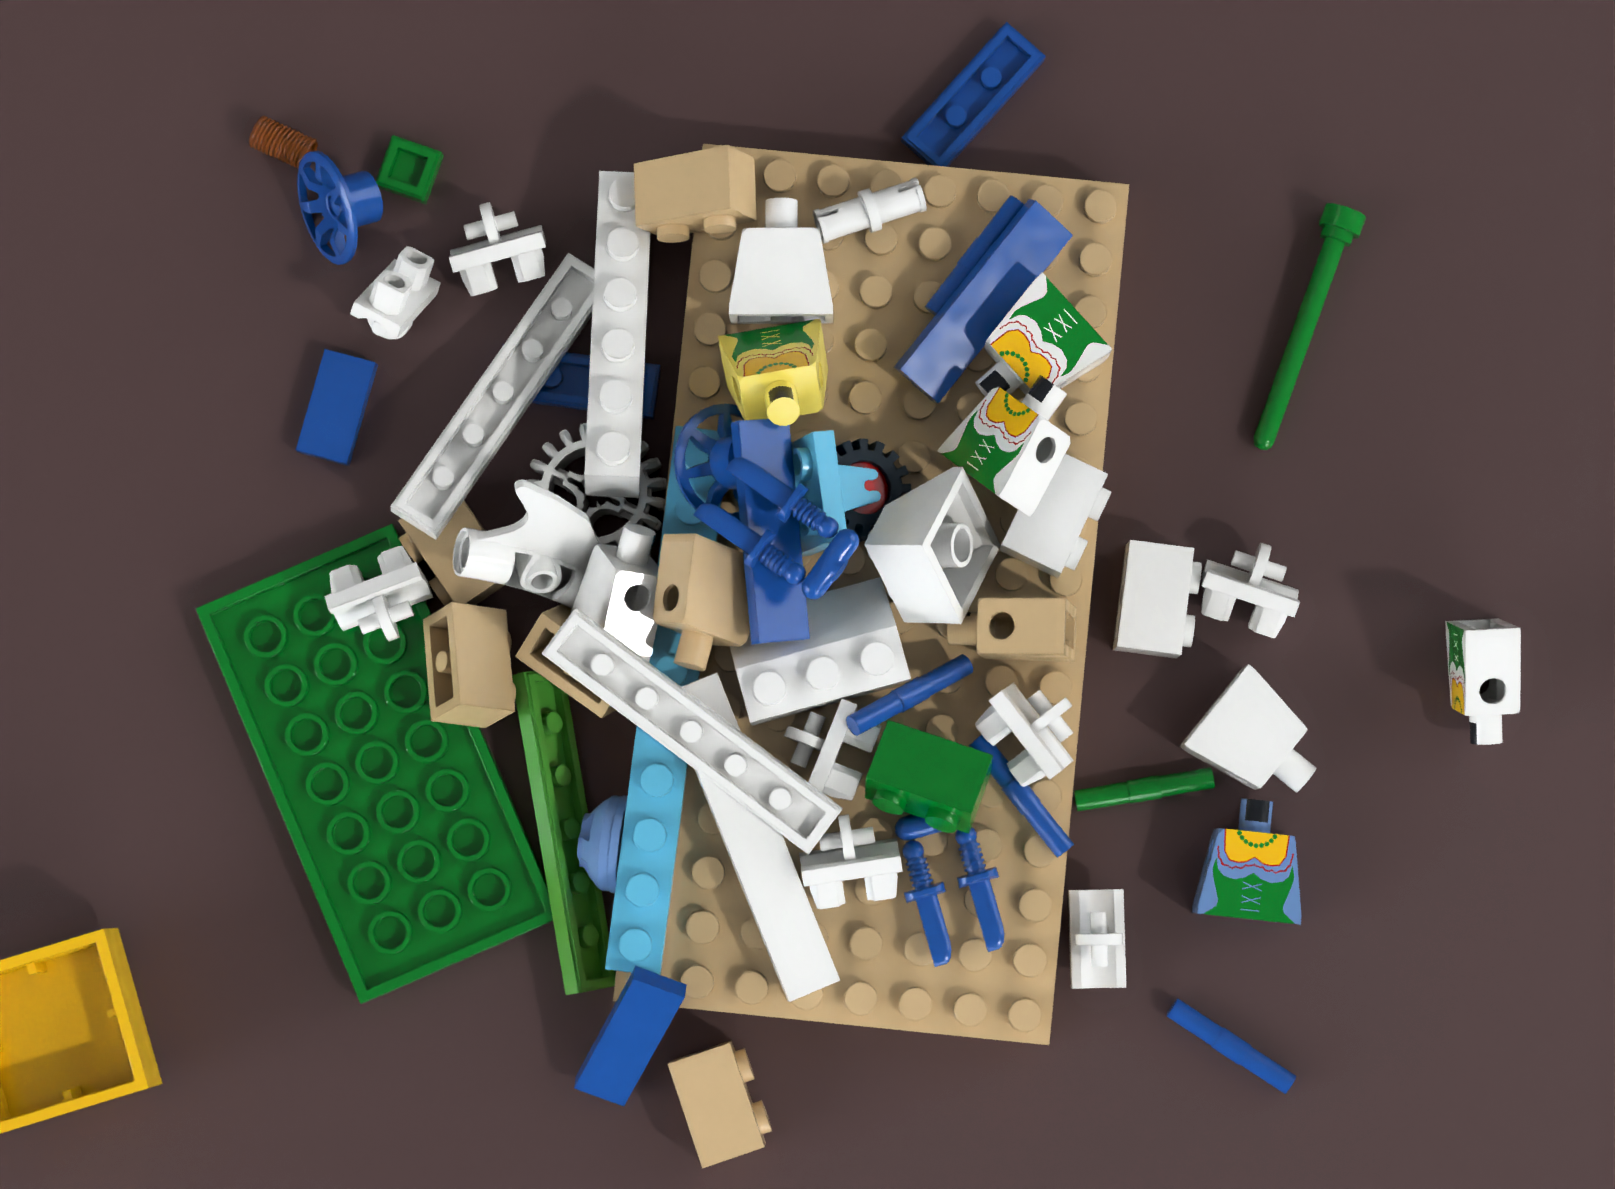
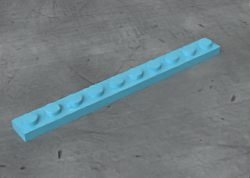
M676 426L658 566L664 534L696 533L717 542L718 532L693 515L696 510L687 502L676 479L674 450L683 426ZM696 428L717 441L720 439L716 430ZM690 439L685 452L686 469L707 462L709 454L699 450ZM712 475L690 478L689 482L695 494L706 503L708 491L715 482V479ZM658 625L649 663L681 687L699 680L700 671L673 663L681 633ZM638 726L636 727L605 969L632 973L635 966L661 975L688 764Z

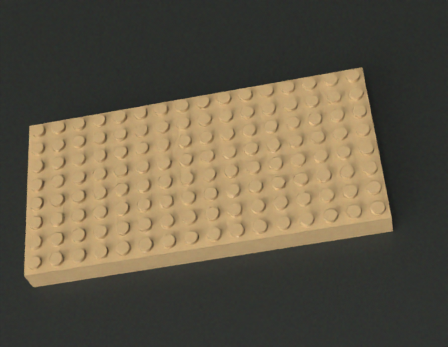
M703 144L702 150L723 145ZM732 146L754 157L757 221L736 224V231L726 234H711L705 231L693 232L667 489L676 426H684L693 415L709 406L725 403L736 405L726 385L718 336L785 325L731 324L729 317V302L742 230L744 228H765V201L770 198L796 199L798 201V228H816L813 210H820L857 198L858 191L869 188L873 193L910 181V179L915 177L918 179L925 197L926 211L883 223L882 229L870 233L867 228L830 240L828 243H822L833 303V323H821L828 365L824 406L817 413L800 415L794 423L790 424L791 443L811 432L834 430L836 446L849 440L853 442L859 438L868 439V444L879 441L885 444L883 453L886 454L894 450L899 456L894 462L897 469L904 465L906 466L909 474L901 477L902 484L911 483V490L952 467H958L939 453L938 449L984 399L985 396L975 382L989 371L996 362L983 347L939 403L931 401L898 372L894 366L933 319L934 315L925 308L926 304L955 268L959 259L976 237L982 233L1011 195L1023 204L1028 199L1036 200L1073 235L1043 273L1112 348L1109 357L1102 364L1061 388L1067 395L1049 419L1051 424L1070 436L1071 444L1065 454L1103 471L1129 184ZM1017 388L1011 394L1020 402L1026 396L1020 388ZM719 415L708 417L697 428L717 431ZM731 415L732 422L743 420ZM966 473L1001 546L1018 509L998 497ZM729 489L722 499L721 508L728 513L739 511L738 502L733 495V489ZM1089 517L1079 537L1087 540L1088 543L1075 570L1064 566L1062 573L1056 578L998 550L968 612H978L979 598H1066L1076 607L1075 662L985 659L977 654V645L948 644L946 623L904 622L883 582L911 680L932 671L961 654L966 655L973 666L972 674L888 720L968 746L982 735L976 728L975 723L991 706L988 700L1013 682L1026 699L1038 690H1041L1053 707L1065 697L1072 704L1071 708L1060 715L1073 731V734L1062 741L1061 745L1074 761L1050 780L1047 776H1044L1042 779L1029 784L1041 800L1040 802L1068 837L1098 521ZM718 533V543L743 553L742 549ZM866 541L859 542L857 549L848 560L846 568L826 592L881 577L868 555L864 545ZM825 550L811 556L802 557L806 576ZM1004 621L1000 625L998 631L1000 638H1008L1012 634L1015 626L1014 621ZM712 645L706 670L700 671L699 679L718 673L740 731L808 782L820 751L813 749L806 768L793 764L791 759L798 742L785 737L784 734L788 726L803 731L810 712H814L826 717L818 736L825 740L840 702L752 726L749 721L730 646ZM902 685L848 699L847 701L857 704L856 711ZM888 720L880 723L882 728L871 753L846 743L842 744L836 763L861 772L863 775L852 801L826 796L843 808L838 816L849 814L851 830L873 827L875 841L897 838L903 872H897V893L895 898L879 901L867 900L864 878L845 880L842 882L846 903L839 907L820 910L816 907L810 887L803 886L799 853L804 851L783 836L840 978V981L789 1002L786 999L695 769L688 764L661 970L662 976L687 984L685 998L679 1008L1041 1045L1050 1044L1067 851L1058 858L1054 855L1027 819L1020 814L1001 790L1002 788L992 775H990L972 827L977 833L976 841L980 843L978 848H981L980 854L983 853L981 858L985 860L983 861V864H986L984 868L997 867L999 874L998 878L990 879L1003 923L1004 943L998 950L987 951L969 886L959 888L957 877L967 875L968 873L964 871L966 867H963L965 863L961 860L963 859V856H960L962 852L958 850L960 845L955 839L956 831L953 833L939 832L914 839L920 842L924 848L923 855L924 858H927L925 861L928 863L927 869L930 868L928 873H931L930 879H933L931 883L944 882L946 889L945 893L938 894L937 896L950 938L951 958L947 964L935 967L916 901L906 903L904 892L914 890L915 888L912 887L913 882H910L912 877L908 875L910 874V871H907L909 867L906 866L907 860L902 853L903 846L908 841L897 837L895 824L900 818L911 814L903 812L901 815L884 812L874 806L872 800L865 798L866 776ZM1013 732L995 744L1008 761H1011L1025 750V747ZM838 816L824 834L840 832ZM818 841L812 851L821 850L820 841ZM616 971L613 1001H617L631 972Z

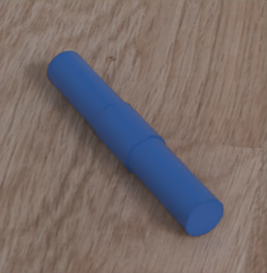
M1010 195L982 233L976 237L959 259L955 268L926 304L925 308L934 316L1023 207L1024 204L1020 200Z
M961 654L932 671L892 690L884 697L847 716L846 723L852 734L858 736L891 717L903 713L927 700L933 694L972 674L973 666L966 655Z
M982 735L968 745L971 748L993 755L992 777L1057 858L1074 845L1040 802L1041 800L1029 785L1023 787L1009 771L1007 765L1009 761L996 745L992 746Z
M1177 998L1168 1010L1166 1017L1282 1093L1286 1094L1294 1083L1296 1075Z

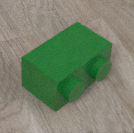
M888 720L866 776L865 798L872 800L873 805L884 812L895 815L907 812L924 818L929 826L939 831L953 833L959 830L969 834L991 775L993 755Z

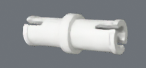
M915 177L910 179V181L873 193L869 188L858 191L857 198L820 210L815 209L813 210L816 228L820 230L821 241L825 244L830 240L867 228L870 233L882 229L883 223L917 212H924L927 210L921 185H919V181Z

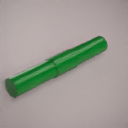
M1208 767L1074 790L1073 795L1076 811L1079 812L1215 788L1212 768Z

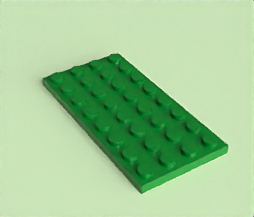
M394 524L385 526L195 608L360 1004L371 1001L553 921L547 882L480 727L431 721L423 619L433 613L427 600L411 606L414 616L396 622L400 637L392 641L387 640L382 628L366 634L362 633L359 625L342 631L334 614H331L328 610L324 596L331 594L329 573L346 565H357L364 581L382 575L377 557L383 551L403 546L398 539L400 536Z

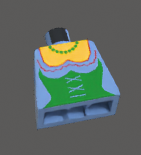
M1241 798L1238 830L1224 828L1213 830L1194 897L1192 913L1301 925L1302 916L1295 836L1270 833L1272 801Z

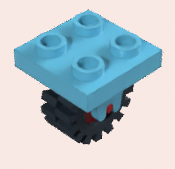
M834 430L811 432L792 442L795 486L797 487L799 483H802L809 488L803 499L806 498L808 502H812L813 505L817 506V509H822V511L826 512V516L834 518L839 525L838 532L842 529L854 530L858 534L859 542L867 540L869 532L873 529L885 505L911 491V483L902 484L901 477L909 474L906 466L904 465L897 469L894 462L899 456L894 450L886 454L883 453L885 444L879 441L868 444V439L859 438L853 442L849 440L836 446ZM802 521L799 522L802 557L811 556L825 550L834 538H823L816 530L812 531L811 527L808 528L806 524H802Z

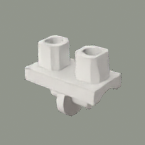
M490 202L479 205L482 220L463 225L467 240L486 235L488 240L450 250L451 256H449L453 273L460 271L461 278L471 296L490 292L498 288L491 262L511 257L518 283L545 276L542 248L546 247V239L542 225L500 236V231L518 227L517 218L514 211L495 216Z
M406 246L398 255L397 260L394 259L354 301L350 315L358 319L367 318L372 331L378 336L389 340L403 337L411 328L416 317L438 293L441 282L429 277L434 259L413 247Z
M1260 542L1255 556L1237 550L1234 552L1231 565L1247 570L1249 573L1207 559L1202 573V587H1204L1201 613L1220 621H1228L1237 598L1255 604L1248 628L1256 633L1276 638L1287 616L1295 618L1300 604V600L1297 599L1299 590L1262 578L1265 576L1282 582L1287 567L1268 561L1272 546Z
M397 546L381 552L377 559L382 575L364 581L357 565H346L329 573L331 594L324 597L328 610L331 614H334L342 631L358 625L363 634L382 628L387 640L392 641L400 637L396 622L414 616L411 606L433 598L427 579L417 562L413 563L403 546Z
M1013 682L988 700L991 706L975 723L976 728L992 746L1011 732L1022 743L1025 750L1009 761L1007 765L1009 771L1023 787L1042 779L1044 776H1047L1050 780L1074 761L1061 745L1062 741L1073 734V731L1060 716L1072 707V704L1066 697L1053 707L1041 690H1038L1026 699Z
M841 699L825 740L818 736L826 717L814 712H810L803 731L788 726L784 736L798 742L791 759L793 764L806 768L813 749L820 751L808 781L811 785L830 797L852 801L863 773L836 763V759L843 743L871 753L882 726L879 724L855 736L847 726L846 717L856 712L857 704Z
M849 814L838 816L840 832L824 834L819 840L821 850L811 851L809 855L805 852L799 853L803 886L810 887L817 909L834 908L845 904L842 881L864 878L867 900L879 901L896 897L897 872H903L897 838L875 841L873 827L851 830Z
M1068 890L1071 989L1126 988L1124 890Z

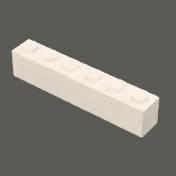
M599 171L584 471L585 496L639 498L651 233L636 227L634 172Z

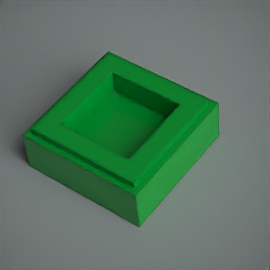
M392 135L378 172L376 183L379 189L427 204L444 155L441 151Z

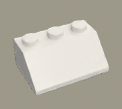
M881 577L828 591L816 600L806 597L810 639L751 644V634H749L747 641L741 647L730 646L749 721L752 726L841 702V699L848 700L903 685L911 680L897 626Z

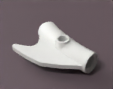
M523 479L517 480L514 483L517 496L526 509L524 517L514 524L488 531L462 528L457 535L453 550L454 572L460 577L489 581L528 591L572 608L593 548L600 544L586 513L548 490Z

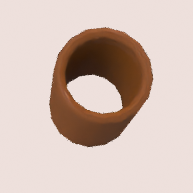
M265 115L257 120L249 138V146L251 148L254 147L255 150L262 151V153H266L270 157L274 156L275 159L278 158L279 161L282 160L283 163L286 162V164H290L295 168H299V163L307 152L317 151L318 142L315 138L312 139V137L304 135V133H300L295 129L293 130L291 127L288 128L287 125L284 126V124H280Z

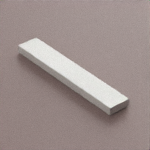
M570 253L566 255L391 504V512L437 540L563 356L592 317L594 268Z
M576 608L572 611L541 653L808 855L843 808L579 609Z
M718 673L682 686V688L740 731ZM695 770L787 1001L791 1002L840 981L783 836Z

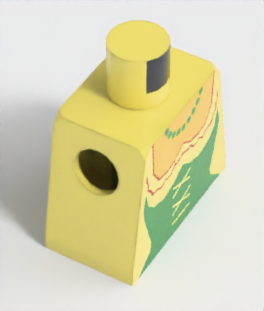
M820 319L718 336L726 385L744 420L769 419L776 425L787 426L794 423L800 415L817 413L823 409L828 365Z

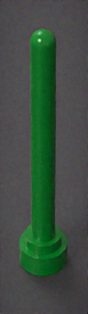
M1326 203L1319 226L1323 228L1320 237L1324 239L1253 437L1254 445L1260 450L1270 449L1275 442L1344 246H1351L1352 240L1359 238L1366 216L1352 208L1334 203Z

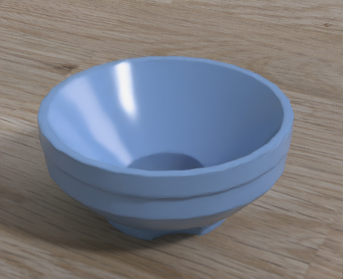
M612 795L598 805L591 813H585L578 838L577 858H579V866L585 868L590 879L600 890L609 891L614 894L628 795Z

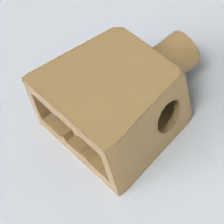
M696 533L663 535L653 619L657 625L681 633L673 663L688 669L705 671L712 645L741 647L747 641L750 634L743 553Z
M979 598L978 612H967L961 624H947L948 644L977 645V654L985 659L1075 662L1076 607L1066 598ZM1004 621H1014L1015 626L1012 634L1008 638H1000L998 633L1000 625Z

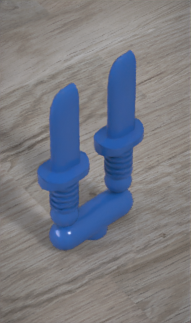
M742 457L734 458L726 470L781 508L776 516L779 520L785 523L789 516L793 514L794 518H797L799 522L802 521V524H806L808 528L811 527L812 531L816 530L821 537H834L811 571L806 576V570L802 564L794 562V559L792 557L789 558L788 554L780 551L779 548H775V545H771L776 534L768 528L761 536L724 509L711 503L701 504L693 515L749 554L743 563L753 569L758 561L761 564L765 563L766 567H769L771 571L774 570V573H778V576H784L785 580L790 584H799L803 581L802 591L807 598L815 600L821 598L831 584L842 574L848 564V560L859 545L858 534L852 529H842L838 532L839 525L834 518L826 516V512L822 511V509H817V506L813 505L812 502H808L806 498L803 499L809 488L802 483H799L796 489L793 490L751 460Z
M911 814L900 818L895 824L897 837L908 841L903 846L902 853L907 860L905 864L909 867L907 868V871H910L908 875L912 877L910 882H913L912 887L915 888L914 890L904 892L906 903L913 901L917 903L934 966L938 967L947 964L951 958L950 938L937 896L938 894L945 893L946 889L944 882L931 883L933 879H930L932 875L928 873L930 868L927 869L928 863L925 862L927 858H924L923 855L924 848L920 842L914 839L942 831L929 826L924 818ZM971 827L969 834L957 830L955 839L960 845L958 850L962 852L960 856H963L961 860L965 863L963 864V867H966L964 871L968 873L967 875L957 877L959 888L969 886L987 951L998 950L1004 943L1005 933L990 879L999 877L997 867L984 868L986 867V864H983L985 860L981 858L983 853L980 854L981 848H978L980 843L976 841L977 833L973 827Z

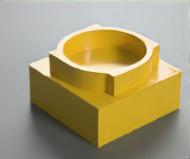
M118 928L100 929L0 960V1134L162 1084Z

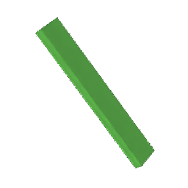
M536 671L512 675V680L516 687V705L565 994L571 995L615 986L616 978L615 970L605 969L609 932L602 891L590 879L585 868L579 866V858H577L578 838L584 814L588 813L568 694Z

